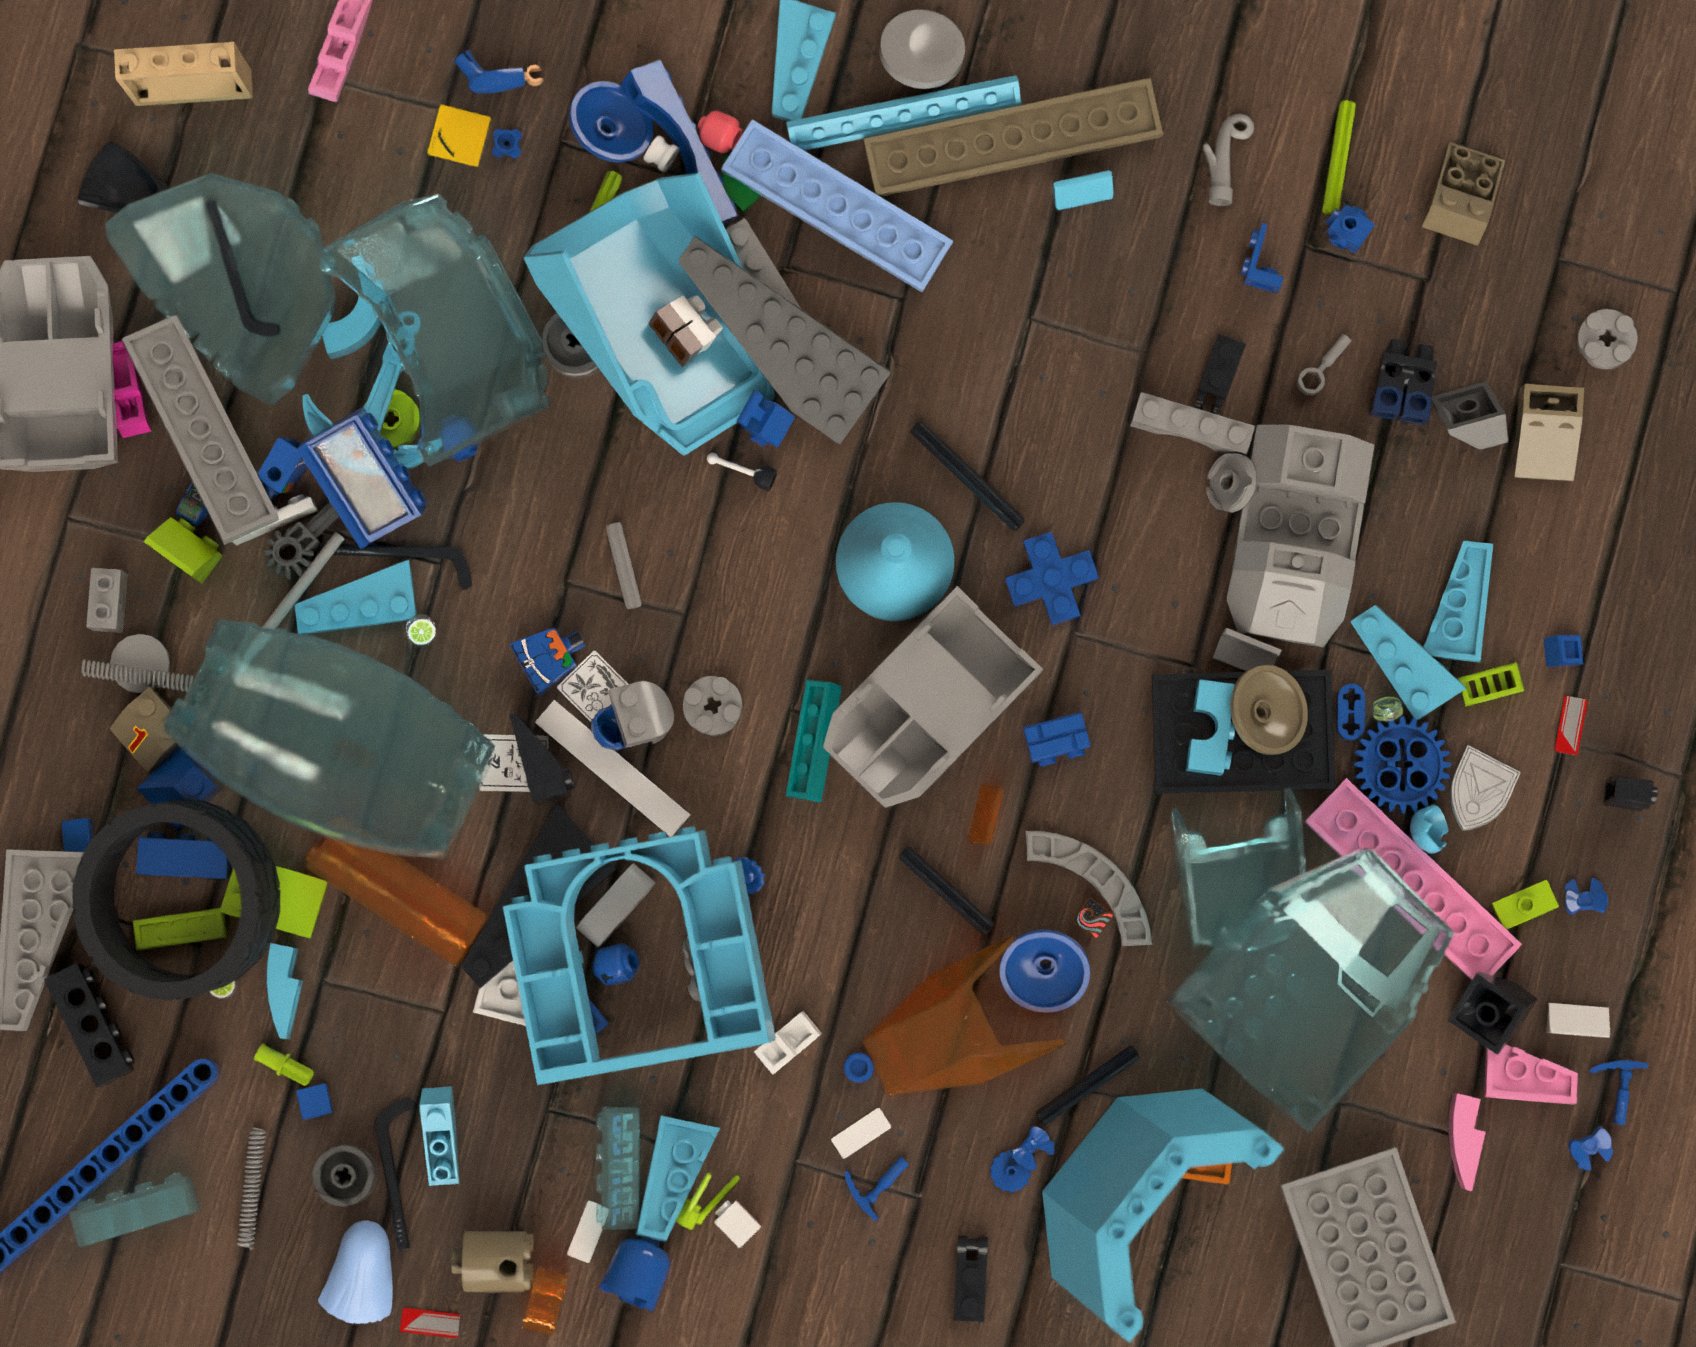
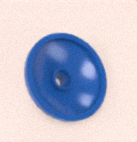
M606 81L590 83L581 88L571 101L569 122L572 132L578 142L594 156L610 162H628L638 158L649 146L653 136L652 119L633 107L622 85Z
M1034 930L1020 935L1007 946L1001 958L1000 979L1006 993L1020 1006L1036 1012H1057L1072 1006L1083 996L1090 980V963L1083 948L1068 935L1054 930ZM1048 959L1051 963L1044 964L1041 960Z

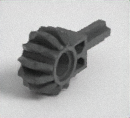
M331 502L305 526L298 522L292 529H286L285 537L279 531H276L275 536L278 539L276 542L267 539L266 543L273 549L263 551V555L271 558L266 562L268 568L276 566L274 570L276 576L279 577L285 570L286 578L292 579L293 570H295L301 577L303 571L300 567L302 565L306 568L309 567L311 563L305 558L314 557V551L322 545L317 538L340 517ZM287 547L296 548L295 557L289 561L283 560V550Z

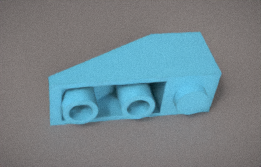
M452 1086L423 1088L419 1106L429 1186L459 1184L456 1117Z

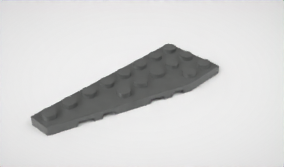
M694 236L678 259L679 264L788 408L826 436L841 444L891 371L706 242Z

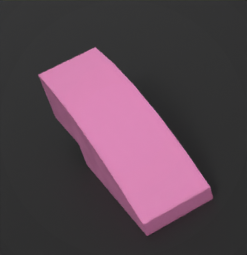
M1452 1093L1449 1111L1450 1152L1461 1189L1472 1191L1486 1133L1474 1129L1481 1099Z

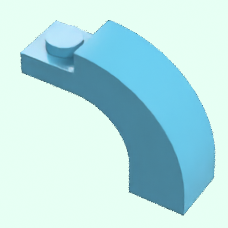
M362 254L350 257L359 289V297L355 308L345 318L320 326L326 351L331 359L348 355L364 346L379 329L385 314L386 291L384 283L381 279L371 281V279L376 278L371 261L366 262Z

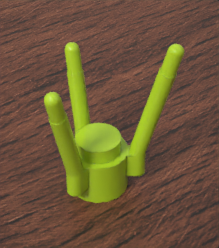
M706 1173L692 1199L686 1198L676 1222L690 1230H693L696 1223L701 1225L709 1212L740 1180V1177L734 1176L711 1202L699 1212L702 1207L697 1202L712 1176L711 1173Z

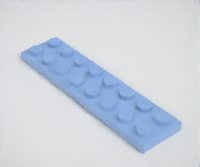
M751 120L721 168L723 173L920 292L924 291L953 244V240L754 120Z

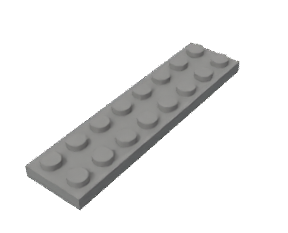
M177 315L122 338V342L224 545L278 521L279 517Z

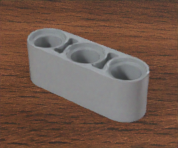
M633 863L581 920L576 929L599 948L650 892L656 882Z

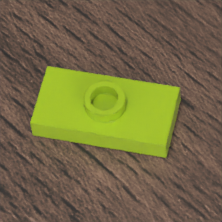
M1547 880L1491 903L1499 923L1505 929H1510L1559 907Z

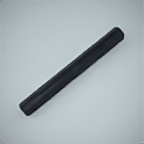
M919 421L913 426L911 434L1007 526L1016 531L1023 525L1025 519L923 421Z

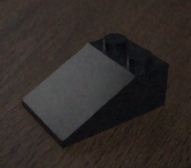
M515 713L510 714L532 802L538 806L571 797L570 789L575 788L571 771L562 766Z

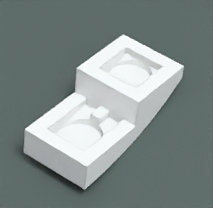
M802 1011L775 1033V1041L762 1044L754 1053L768 1070L775 1074L822 1033L806 1013Z

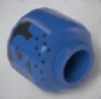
M623 943L599 949L592 963L594 975L604 984L610 986L630 981L634 978L639 968V959L636 952Z

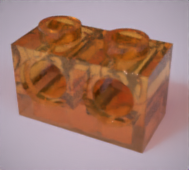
M544 1267L537 1268L523 1329L551 1336L555 1333L569 1273Z

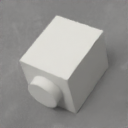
M727 1200L715 1212L719 1218L714 1223L738 1248L747 1242L762 1226L738 1200L733 1204Z

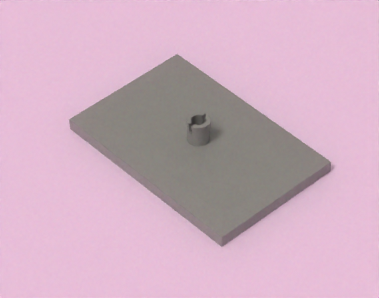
M1396 1147L1280 1185L1335 1347H1384L1456 1323Z

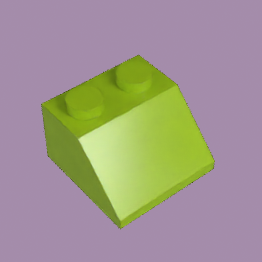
M170 517L147 536L144 542L202 584L223 556L217 551L220 545L206 535L202 539L193 534L196 528L183 518L177 522Z

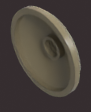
M1261 665L1247 670L1235 683L1231 694L1230 711L1234 727L1241 739L1253 750L1266 755H1277L1294 748L1303 737L1308 720L1306 699L1298 682L1288 672L1279 667Z

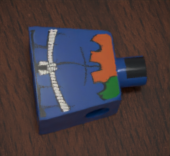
M278 437L257 474L260 481L264 483L263 487L271 503L274 502L279 493L290 494L308 468L297 451L301 443L293 438ZM279 471H281V478H280V479H279V477H278Z
M556 628L542 631L509 644L539 696L577 667L571 654L586 646L578 631L561 639Z

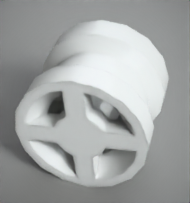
M658 135L646 151L644 160L648 163H655L658 165V169L664 173L675 160L679 147L667 144L665 138Z

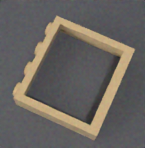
M234 42L114 50L115 79L136 106L253 98L251 69ZM227 59L231 67L221 68V60ZM237 84L242 92H237ZM148 89V98H140V91Z

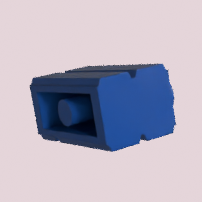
M1081 712L1026 726L1022 729L1031 763L1038 762L1039 767L1057 763L1056 757L1066 754L1068 759L1086 755L1085 749L1090 748Z

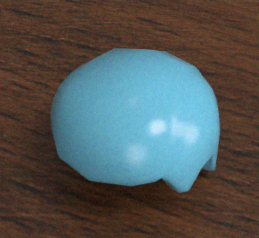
M1434 804L1415 812L1411 819L1410 833L1418 848L1428 853H1436L1447 845L1446 842H1441L1442 836L1449 831L1441 809Z

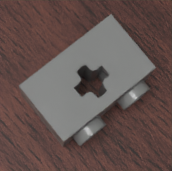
M91 568L87 628L93 631L123 633L127 573L119 569Z

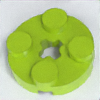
M394 389L386 417H388V412L392 411L395 417H399V420L392 427H388V424L384 422L380 434L383 439L387 438L391 442L394 449H398L400 445L413 442L420 429L421 415L412 398L404 392Z

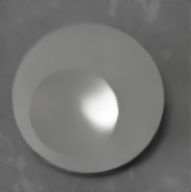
M912 10L896 16L887 24L881 36L879 52L884 68L898 82L913 88L930 89L948 83L960 71L965 55V42L958 27L947 17L933 11Z

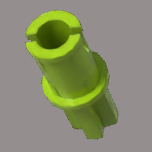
M264 1043L261 1044L254 1057L255 1061L277 1071L276 1075L280 1076L283 1074L303 1086L309 1084L314 1074L312 1069L291 1059L290 1054L284 1055L266 1046Z

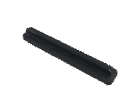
M908 846L900 853L899 859L979 933L985 936L991 931L994 923L917 852Z
M1128 1046L1037 1110V1117L1043 1124H1048L1139 1060V1053L1133 1046Z

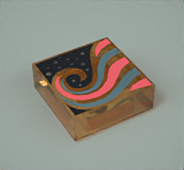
M1089 897L1072 923L1097 939L1114 915Z

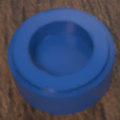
M854 1053L845 1060L844 1073L849 1080L862 1083L867 1081L873 1074V1062L866 1054Z

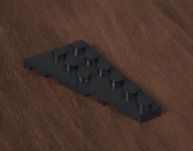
M558 803L554 806L461 964L462 969L480 989L513 961L503 906L512 904L511 898L529 895L531 900L525 865L534 863L533 857L551 854L552 859L563 858V851L580 848V854L591 852L590 846H594L591 840ZM610 862L598 868L584 882L575 906L616 871Z

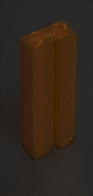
M338 817L336 822L331 820L322 833L326 837L320 847L314 845L308 853L306 860L309 862L306 868L452 965L458 967L490 916L344 819Z

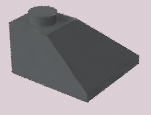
M1487 381L1432 396V405L1449 435L1479 450L1492 448L1508 442L1506 414Z

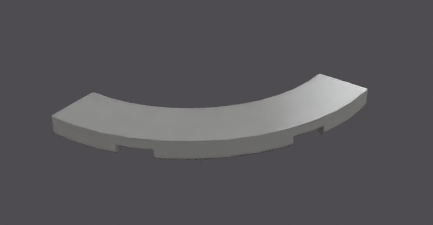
M1025 831L1027 861H1039L1062 866L1083 877L1100 892L1112 910L1117 922L1121 946L1152 945L1150 927L1144 907L1133 885L1111 860L1091 846L1073 838L1051 832Z

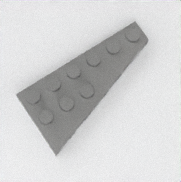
M6 850L0 932V1030L27 1031L45 984L44 979L48 977L73 911V882L78 864L82 860L81 857L84 852Z

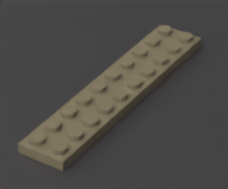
M1151 78L869 137L864 139V145L875 194L882 197L1163 137V130Z

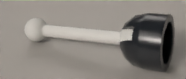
M709 453L707 456V461L710 464L718 463L753 476L755 485L760 489L769 492L773 487L777 476V469L762 466L754 471L721 459L716 453Z

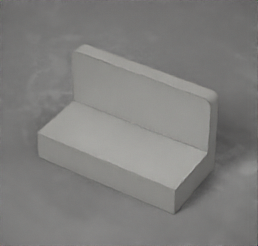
M1225 628L1212 659L1246 672L1251 668L1261 665L1274 666L1277 657L1281 653V649Z

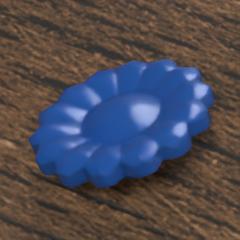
M737 857L732 862L741 860L747 893L753 895L756 891H760L761 886L764 885L765 881L763 878L765 874L762 872L761 866L757 865L754 860H749L747 857Z
M1011 1150L1006 1153H1000L999 1157L993 1159V1165L990 1166L992 1172L990 1177L994 1180L996 1187H1000L1002 1191L1008 1190L1010 1193H1013L1015 1190H1022L1023 1186L1029 1183L1028 1179L1032 1173L1015 1162L1010 1154Z

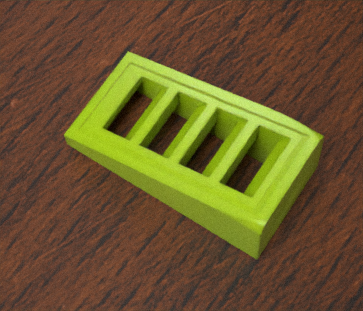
M1517 662L1458 678L1467 687L1462 691L1465 706L1525 691ZM1509 670L1514 684V688L1511 689L1508 688L1504 673ZM1498 674L1502 691L1497 692L1492 675ZM1486 677L1491 694L1485 695L1481 678ZM1469 681H1475L1479 697L1473 698Z

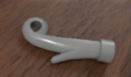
M1235 114L1223 122L1217 137L1215 154L1207 143L1203 145L1211 174L1209 203L1212 205L1228 206L1232 204L1233 189L1231 188L1230 181L1231 136L1237 139H1246L1253 134L1254 123L1247 115ZM1236 124H1242L1245 126L1246 129L1244 131H1238L1235 129L1234 126Z

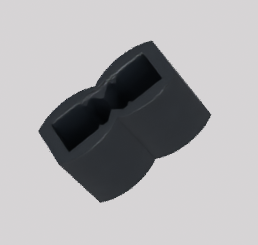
M1615 774L1614 777H1608L1606 781L1603 804L1609 807L1642 811L1643 809H1649L1651 804H1655L1658 789L1654 786L1653 780Z

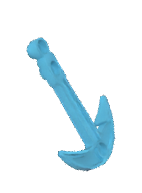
M404 311L398 316L397 329L392 331L382 357L383 365L364 407L367 413L370 412L375 417L379 432H381L400 372L405 369L414 346V336L420 330V318L412 311ZM411 318L414 320V324L407 326L403 323V320ZM396 344H401L404 350L396 352L393 347ZM308 394L303 395L304 418L311 435L333 424L331 420L318 410ZM354 430L352 436L339 433L318 445L330 458L351 471L366 475H383L356 430ZM435 440L420 445L398 446V451L394 450V456L399 464L403 463L407 469H412L432 456L441 446V443ZM354 451H362L364 456L356 459L352 455Z

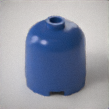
M643 1237L642 1240L627 1238L617 1247L598 1289L607 1294L611 1292L618 1295V1299L631 1305L654 1312L670 1271V1257L666 1251L659 1247L661 1243L659 1240Z

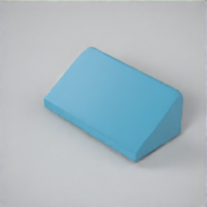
M1111 171L1054 182L1052 192L1056 209L1061 210L1112 199L1114 194Z

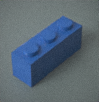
M148 833L147 838H138L136 874L230 879L232 865L225 853L208 837L207 841H196V835L177 834L176 840L165 839V833Z

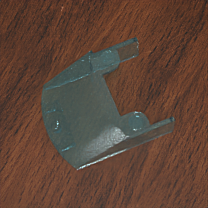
M1291 788L1284 789L1286 813L1273 816L1267 820L1264 825V837L1206 847L1205 839L1199 832L1187 831L1179 809H1172L1176 853L1174 854L1193 945L1213 946L1215 950L1219 951L1255 949L1282 941L1290 937V932L1300 927L1294 919L1273 922L1256 905V902L1263 896L1264 901L1266 900L1267 902L1266 905L1269 903L1270 909L1273 908L1274 913L1277 912L1278 915H1285L1276 906L1277 904L1270 897L1267 890L1306 873L1301 809ZM1307 876L1295 881V885L1303 897L1309 900Z

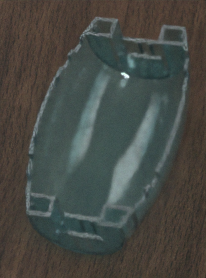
M218 620L205 645L206 658L184 700L177 698L164 723V731L195 762L224 785L256 806L293 825L326 838L368 850L401 856L444 859L456 841L477 798L490 767L495 745L480 733L469 720L466 721L455 713L449 704L443 703L431 695L428 689L408 676L367 655L305 634V636L289 633L287 629L276 627V630L259 627L255 623Z

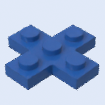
M1052 532L1023 541L1032 569L1005 578L1013 606L1017 607L1042 598L1052 626L1080 617L1071 588L1099 579L1090 551L1061 559Z

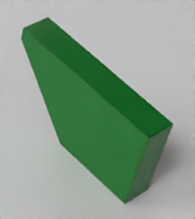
M727 154L723 156L722 165L725 164L729 157ZM723 173V187L728 197L733 200L735 206L742 213H745L761 195Z

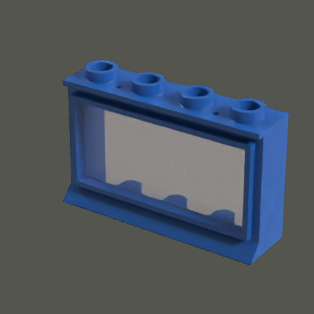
M364 407L303 440L297 448V451L360 549L414 518L420 517L426 509V499L420 489L414 488L409 480L410 474L403 463L399 464L394 456V448L387 438L383 439L377 429L378 423L375 417L370 412L367 413Z

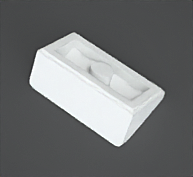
M1548 1003L1546 1033L1610 1038L1609 1008Z

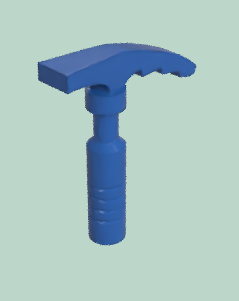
M1620 1060L1594 1066L1589 1069V1072L1596 1073L1598 1070L1616 1069V1067L1621 1069L1619 1076L1621 1077V1086L1617 1091L1613 1124L1625 1125L1630 1094L1628 1084L1629 1079H1632L1630 1070L1633 1068H1648V1063Z
M901 1156L878 1180V1185L871 1192L868 1191L865 1195L866 1197L859 1195L860 1191L855 1188V1184L851 1180L852 1176L848 1171L845 1172L846 1183L854 1199L875 1222L879 1217L872 1210L870 1202L875 1203L878 1200L876 1197L883 1190H887L909 1165Z

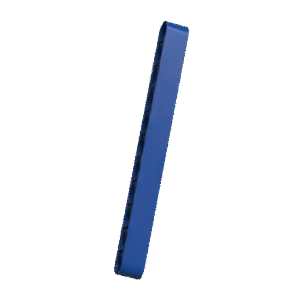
M197 1059L6 1227L0 1233V1248L5 1253L4 1260L0 1263V1273L219 1079L220 1067L211 1059ZM202 1064H207L211 1069V1075L206 1081L201 1080L197 1073L198 1068ZM180 1084H184L188 1089V1096L183 1101L178 1100L175 1096V1089ZM157 1104L162 1105L165 1109V1117L161 1121L155 1120L152 1116V1110ZM135 1124L141 1127L143 1133L141 1139L137 1142L132 1140L129 1135L130 1128ZM111 1145L118 1147L120 1152L119 1158L115 1162L109 1160L106 1153ZM88 1165L93 1166L97 1172V1176L92 1182L87 1181L84 1177V1170ZM66 1185L71 1187L74 1192L73 1199L70 1202L64 1201L61 1197V1190ZM42 1206H46L51 1212V1217L46 1223L42 1222L38 1217V1211ZM19 1226L24 1227L28 1233L27 1240L24 1243L19 1242L15 1237L16 1229Z

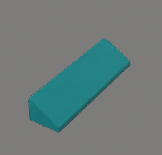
M806 680L786 797L813 802L822 801L830 753L823 748L832 714L839 707L842 690L840 685L831 682Z

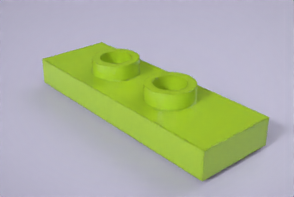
M220 908L133 920L136 950L227 938L225 915L219 912Z

